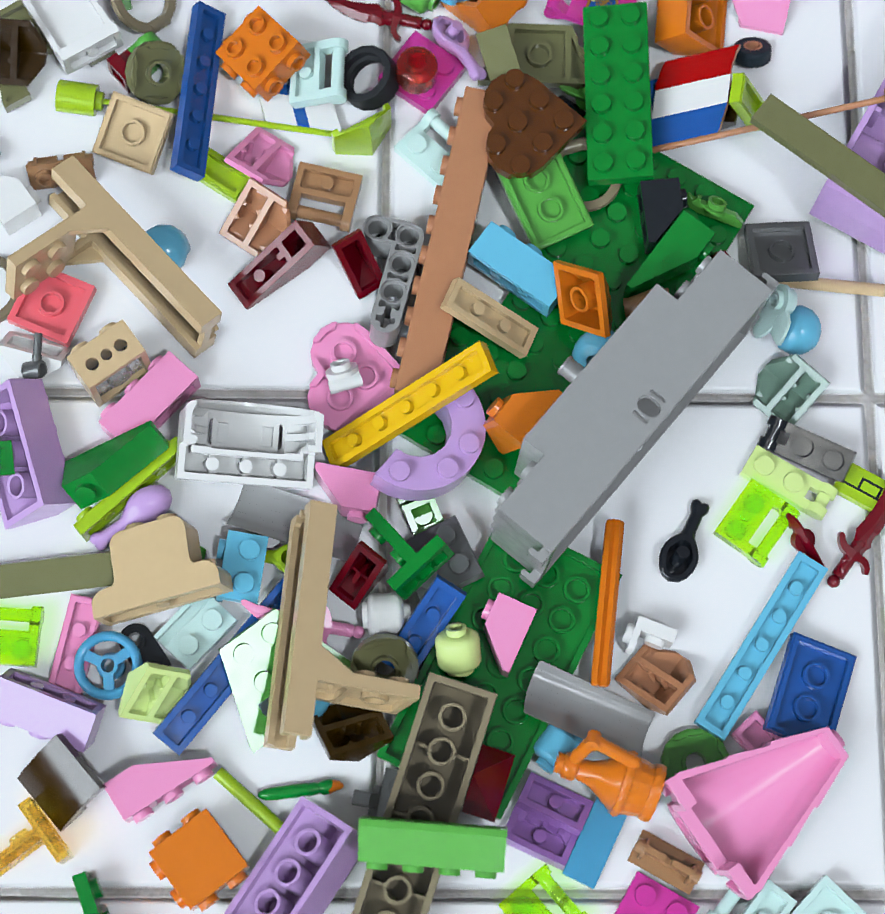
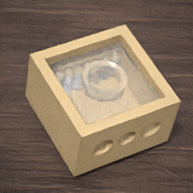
M123 319L117 323L111 322L105 325L99 331L97 337L89 342L83 341L77 344L71 350V354L66 357L76 377L98 407H101L123 392L133 380H140L148 372V366L150 365L146 350Z

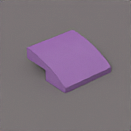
M530 772L505 826L507 827L506 844L563 871L594 802Z

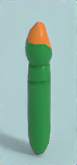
M324 779L320 782L274 786L261 790L258 793V797L262 800L274 801L299 798L301 796L307 797L309 795H328L342 789L344 784L339 780Z

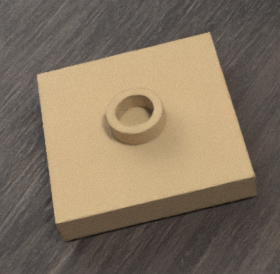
M113 91L92 152L154 175L176 114Z

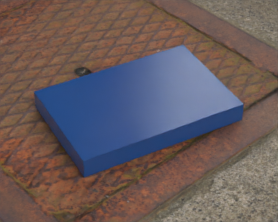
M791 633L762 730L783 738L822 727H829L830 730L836 731L857 656L799 633Z

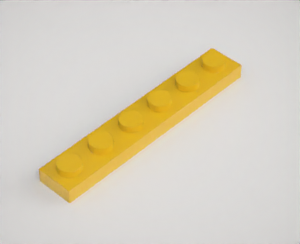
M481 341L476 342L322 440L329 463L342 467L350 466L496 375L498 370L487 344Z

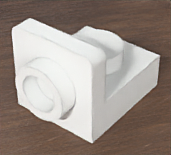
M639 615L635 624L628 622L622 641L627 643L624 652L631 654L639 637L644 639L643 643L652 648L663 650V647L670 648L674 643L678 630Z

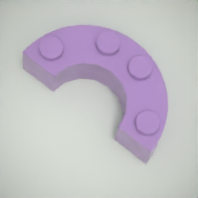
M474 389L435 412L442 421L446 433L445 446L435 454L424 457L407 455L396 449L374 474L370 485L386 495L409 501L437 498L458 486L471 471L485 441L486 430L483 426L486 421L485 414Z

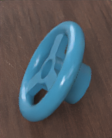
M102 631L93 634L81 644L75 655L74 674L76 680L88 695L96 699L115 700L121 698L125 683L115 688V680L121 678L125 673V660L131 657L132 670L142 665L141 653L133 640L120 632ZM105 641L117 642L124 646L117 653L108 652L102 656L90 651L92 647ZM111 659L114 662V669L111 672H107L104 665L106 661ZM85 661L97 666L98 673L103 677L104 689L95 687L87 679L84 671Z

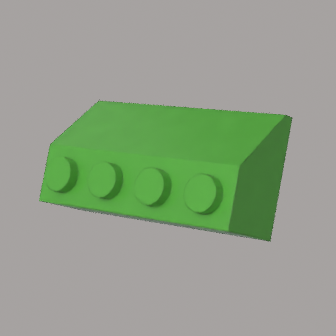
M362 816L359 818L358 861L366 862V868L374 870H388V864L403 865V872L424 873V867L439 868L438 874L460 876V870L475 871L476 878L496 879L497 873H504L507 827Z

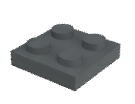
M809 221L745 224L744 237L751 273L755 277L760 279L763 273H767L779 283L818 281L820 270Z
M455 515L405 540L417 553L432 538L438 535L455 553L416 590L420 600L437 574L459 588H463L485 577Z

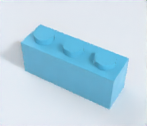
M491 221L468 250L467 263L539 313L548 317L558 304L553 263L543 257L542 252L531 243L524 244L517 239L515 233L505 225L498 226Z

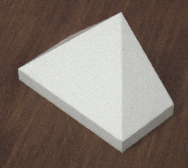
M9 330L0 341V354L18 378L24 379L21 368L24 362L32 361L34 337ZM42 339L41 355L42 360L47 366L46 375L62 367L67 360L66 357L71 354V346L68 348L56 342Z

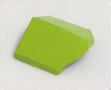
M389 103L382 105V111L341 132L338 129L331 131L334 153L336 155L373 156L391 127V107Z

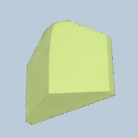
M146 662L132 670L127 675L118 709L119 717L160 724L191 687L190 670Z

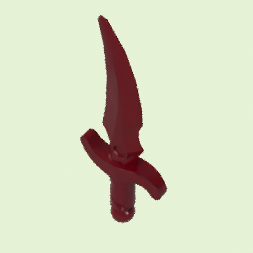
M326 0L331 7L354 20L364 23L374 22L379 27L383 25L390 26L392 38L398 43L401 42V37L398 34L400 26L418 30L422 28L425 31L432 29V20L428 18L423 20V17L404 14L399 0H391L395 6L394 10H387L379 4H367L349 0Z
M885 489L875 507L856 528L855 537L850 545L846 541L845 533L838 532L837 544L843 556L831 572L833 575L827 579V584L831 588H836L840 585V580L845 578L855 562L860 565L862 575L869 574L870 565L863 554L871 548L873 539L880 534L885 526Z

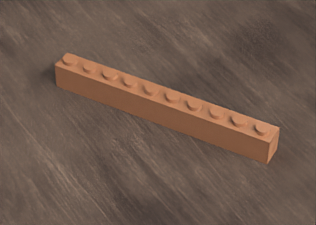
M466 86L463 98L457 97L454 116L458 117L457 126H450L447 145L452 147L449 156L443 155L440 174L445 175L442 186L436 185L433 204L438 205L435 216L429 215L426 227V234L431 235L429 245H422L418 264L424 266L421 276L415 275L411 295H416L414 307H407L404 325L409 326L407 338L400 337L397 356L402 357L399 369L393 368L389 387L395 388L394 395L442 365L445 360L454 317L442 310L440 306L452 280L458 277L463 279L468 250L471 247L489 168L486 141L492 127L485 119L483 99L486 90Z

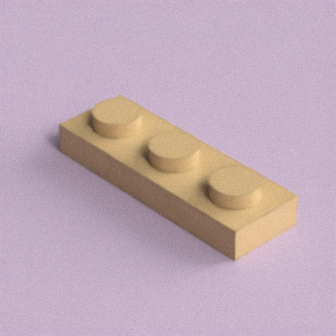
M460 277L452 280L440 306L445 312L520 359L527 356L539 329Z

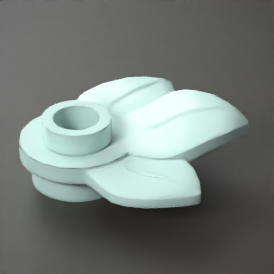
M786 284L778 285L761 310L759 320L752 328L755 338L759 339L770 333L775 344L781 346L790 328V314L797 305V294L794 289H791Z

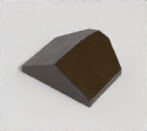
M0 18V84L29 86L47 63V43L31 20Z
M334 704L330 705L320 717L314 715L313 727L329 760L359 762L394 739L382 712Z

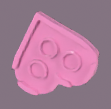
M332 322L321 328L313 339L311 359L317 375L309 386L310 389L307 395L308 406L310 410L318 411L324 415L323 427L331 430L333 433L394 395L395 388L389 387L393 368L399 369L400 365L385 348L376 346L369 337L370 332L358 323L350 324L344 322L337 324V322ZM343 358L349 359L350 362H356L362 377L363 386L331 395L328 379L325 371L330 368V364L335 360Z

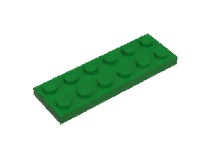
M647 2L583 7L589 186L654 180Z

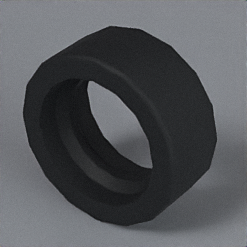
M374 45L361 46L345 56L344 88L347 90V100L354 107L363 111H372L381 108L382 105L394 98L399 89L401 75L398 65L383 49ZM381 63L384 69L378 85L364 94L356 93L354 91V82L358 73L367 65Z

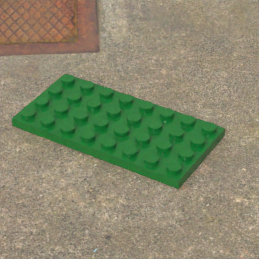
M490 535L478 558L485 577L463 587L462 590L467 592L466 597L447 624L464 623L466 627L472 628L478 633L482 657L480 665L468 676H449L447 672L438 667L434 644L419 672L418 678L413 683L421 685L420 699L397 714L390 728L394 739L380 748L376 757L399 768L430 672L498 694L482 744L515 755L496 817L500 821L535 752L534 744L548 726V723L524 712V702L530 680L539 661H544L572 675L574 674L596 629L602 564L567 548L542 579L531 588L519 577L522 569L528 570L493 542ZM498 593H502L537 609L508 677L500 674L483 630L486 620L481 618L488 600L495 601Z

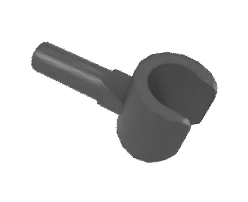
M34 333L32 361L24 362L21 368L24 379H39L47 374V366L42 360L41 355L43 333Z

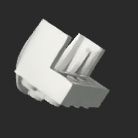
M192 399L186 403L185 408L179 413L174 479L302 490L313 489L315 455L322 453L324 415L315 410L288 406ZM212 420V421H211L210 443H209V442H208L209 421ZM281 425L283 427L282 447L278 450L279 427Z

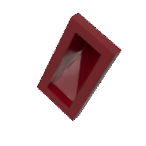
M359 228L331 245L359 300L379 288L383 274Z
M482 744L461 810L462 813L495 823L515 758L514 754Z

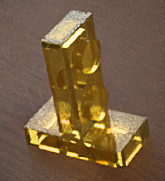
M28 797L17 805L33 829L28 831L25 828L9 839L11 845L0 852V877L43 845L47 847L59 864L64 865L75 857L34 799Z

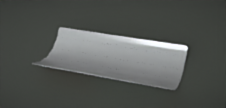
M243 485L235 509L226 524L288 543L291 520L296 515H299L301 509L305 510V505L311 499L274 487ZM338 510L332 557L347 561L358 543L364 524L347 520V517L341 516Z
M539 661L535 668L524 702V712L530 716L582 739L587 737L589 730H598L603 738L628 751H636L640 757H642L646 733L656 714L654 711L606 689L592 686L590 682L544 661Z

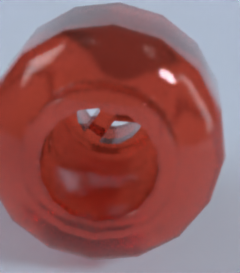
M420 46L409 47L401 52L396 64V78L401 88L410 94L417 95L426 93L433 88L438 75L436 56L429 49Z

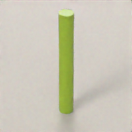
M221 767L213 778L277 834L284 822Z

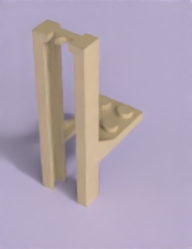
M73 155L53 167L51 178L62 188L63 192L58 195L55 192L50 194L49 205L58 213L63 221L7 257L5 292L15 300L22 294L28 295L39 286V283L49 276L53 278L59 275L65 266L104 262L193 358H196L214 345L216 339L214 332L219 329L217 324L220 322L222 311Z
M311 499L305 505V510L301 509L299 515H296L290 523L263 747L292 751L296 748L297 736H300L299 739L307 740L312 737L316 700L396 715L420 699L421 685L411 684L409 679L404 677L379 678L376 677L375 672L368 670H358L353 673L322 646L338 505Z

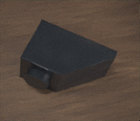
M679 177L645 180L639 183L636 195L645 254H650L680 216L683 208H687V192L685 188L681 189Z

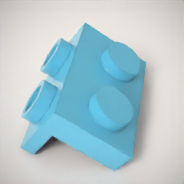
M228 530L227 538L219 539L216 559H222L221 567L230 573L233 591L216 596L217 602L222 603L223 600L241 603V600L245 599L258 604L269 537Z

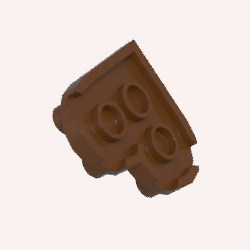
M511 69L506 74H502L491 81L483 99L485 119L492 127L486 141L488 162L496 173L507 179L528 176L533 178L542 172L586 126L587 120L539 80L523 73L519 69Z

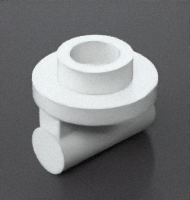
M347 358L333 361L330 364V368L325 371L331 395L363 386L358 364L350 362Z

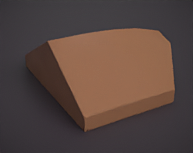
M249 178L219 234L256 257L292 224L289 203L253 178Z
M643 645L615 677V681L645 708L668 716L694 685L696 677L691 661L679 653L664 649L658 650Z

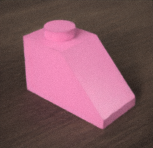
M316 462L315 479L331 502L338 505L337 510L341 516L347 517V520L354 523H367L368 520L365 516L374 507L377 510L381 492L370 485L375 472Z
M498 593L495 601L488 600L481 618L486 620L483 630L500 674L508 677L537 609L502 593Z

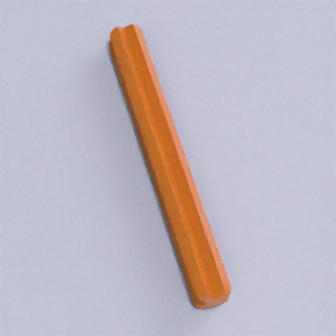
M608 519L605 523L591 685L601 688L608 687L611 679L624 522L618 519Z

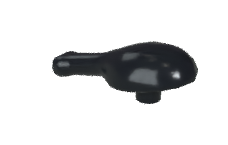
M698 499L692 500L690 514L683 530L666 541L661 548L659 570L661 576L667 582L679 583L687 579L697 567L699 554L695 536L702 518L708 514L710 509L708 504L702 503Z

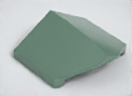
M798 354L772 359L758 375L753 404L767 417L774 415L795 425L831 383Z

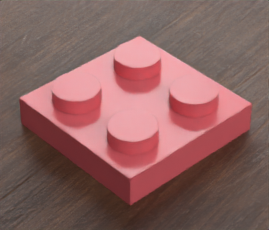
M62 272L53 278L49 276L40 282L39 286L28 295L22 294L16 299L7 317V321L31 333H43L44 338L69 348L97 289L94 285Z

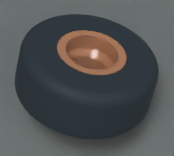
M746 37L734 44L741 45L735 60L740 66L758 68L765 66L771 60L772 47L765 39Z

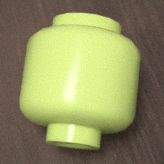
M451 623L446 626L445 630L439 632L435 638L438 667L447 672L449 676H468L480 665L482 660L480 638L474 629L466 627L464 623Z

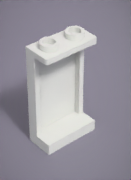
M21 0L67 75L124 45L119 28L113 20L110 21L98 0Z

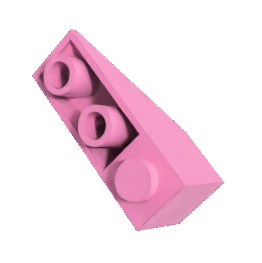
M212 757L132 765L104 783L106 786L104 789L124 821L130 823L134 820L136 824H139L154 814L152 808L164 801L167 805L180 798L184 794L182 789L193 781L196 785H199L214 775L212 769L218 765Z

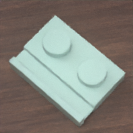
M211 597L183 605L153 637L191 672L238 621Z

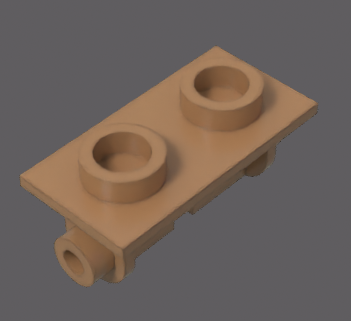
M82 151L80 153L63 155L64 160L73 155L96 179L93 167V153L86 154V151ZM57 156L42 158L33 157V161H28L26 169L33 189L41 190L60 187L51 178L52 168L64 160H58Z
M644 829L627 859L628 862L690 895L694 885H697L705 865L702 861Z

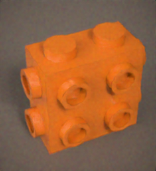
M259 5L252 13L245 17L243 23L231 36L223 41L221 47L215 52L224 61L220 66L234 80L239 75L244 80L240 85L253 98L259 94L267 102L282 90L284 84L295 72L304 66L305 61L311 56L299 41Z
M197 808L181 820L183 826L173 834L168 830L152 842L154 848L148 853L153 858L149 866L161 881L166 877L174 887L169 893L181 909L188 906L191 911L199 908L204 912L219 900L216 894L228 885L232 890L248 877L245 871L251 867L209 810L205 808L200 812Z

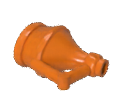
M592 729L588 731L587 737L574 750L567 753L558 752L553 772L560 774V777L569 781L576 779L585 784L596 794L601 803L607 808L608 813L613 817L618 815L636 816L643 822H649L663 791L667 767L663 764H652L640 757L636 751H628L603 738L598 730ZM592 751H599L610 757L607 760L593 761L585 759Z

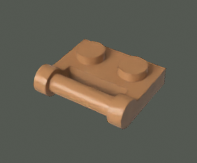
M300 161L289 200L291 220L301 218L340 227V231L350 233L363 182V175ZM306 198L344 207L343 215L300 205L301 200Z

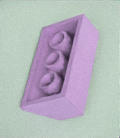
M42 379L6 380L0 385V441L12 440L15 475L0 477V512L5 530L57 516L76 504L62 488L65 457L62 453L57 428L54 424Z
M301 796L224 914H323L358 861V831Z

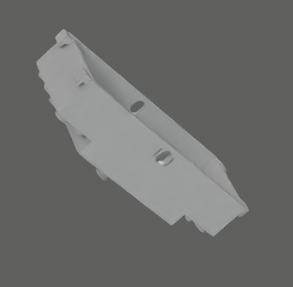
M720 250L713 259L708 255L695 272L697 274L691 282L686 280L674 296L656 284L585 367L574 360L572 356H569L561 365L557 373L571 384L523 438L514 474L521 479L517 483L515 490L508 487L497 501L498 506L494 510L496 514L492 518L494 521L491 524L493 528L491 540L528 570L522 569L519 577L531 588L542 579L757 323L765 303L780 284L767 273H763L760 279H758Z

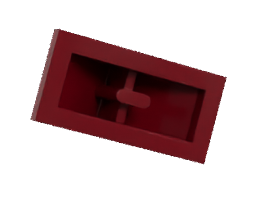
M361 540L340 570L329 590L353 610H356L388 572V561Z

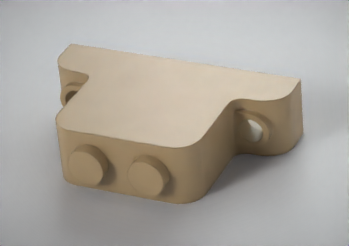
M162 514L156 518L157 520L148 523H132L127 525L125 530L115 533L110 540L109 547L114 583L112 586L100 590L93 597V619L107 626H112L232 592L231 575L228 571L217 565L216 559L202 560L198 531L176 514Z

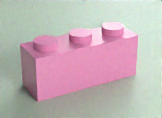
M168 351L163 357L160 355L150 363L148 372L140 380L135 379L126 387L125 395L117 403L112 402L102 411L101 419L98 422L102 430L112 439L150 420L159 429L201 387L199 378L174 354Z

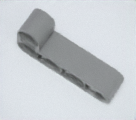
M372 215L364 222L363 235L373 256L387 259L371 313L369 337L376 346L387 348L394 345L399 338L412 292L414 277L417 275L419 268L418 263L421 248L424 244V232L419 225L384 215ZM373 234H380V235H383V236H382V237H374V236H372V235H373ZM403 242H412L414 245H406ZM396 269H404V270H406L407 272H405V273H399V272H396L395 270H396ZM393 296L399 298V300L390 301L387 297ZM385 318L390 319L387 327L383 328Z

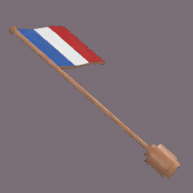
M740 44L665 61L655 89L652 114L653 153L760 130L754 125L720 132L729 105L732 69L741 48ZM885 95L811 111L801 115L811 119L885 102Z

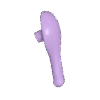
M441 15L435 17L432 23V33L436 42L461 61L472 80H484L487 76V71L470 54V38L461 22Z
M149 485L137 490L128 499L122 516L103 531L93 533L90 536V541L97 550L103 551L110 543L112 536L118 531L125 530L127 525L157 520L158 516L166 514L170 509L172 503L170 490L162 485Z

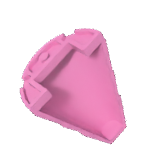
M822 727L768 741L764 747L725 756L723 760L675 773L673 777L665 781L662 793L665 797L670 795L672 801L667 804V807L681 832L703 862L715 875L726 876L729 879L726 886L739 897L749 901L756 893L762 890L787 848L794 843L813 808L819 807L849 755L843 748L845 743L842 737L835 730H830L829 727Z

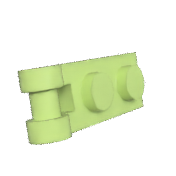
M756 445L739 476L820 521L823 520L827 513V504L829 501H834L838 494V490L831 484L821 482L759 445ZM808 490L817 494L814 502L804 498Z

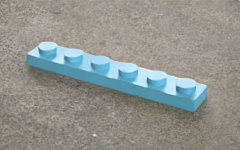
M800 551L796 554L695 719V725L708 731L714 737H718L722 742L725 741L828 571V568Z

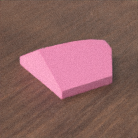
M732 0L739 18L740 28L777 35L783 34L790 0Z
M256 127L225 157L224 162L261 184L284 187L293 177L294 147L261 127Z

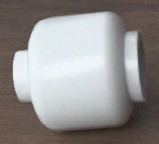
M396 592L373 593L368 597L367 602H362L363 629H368L371 636L384 633L398 635L411 615L410 604H403V599Z

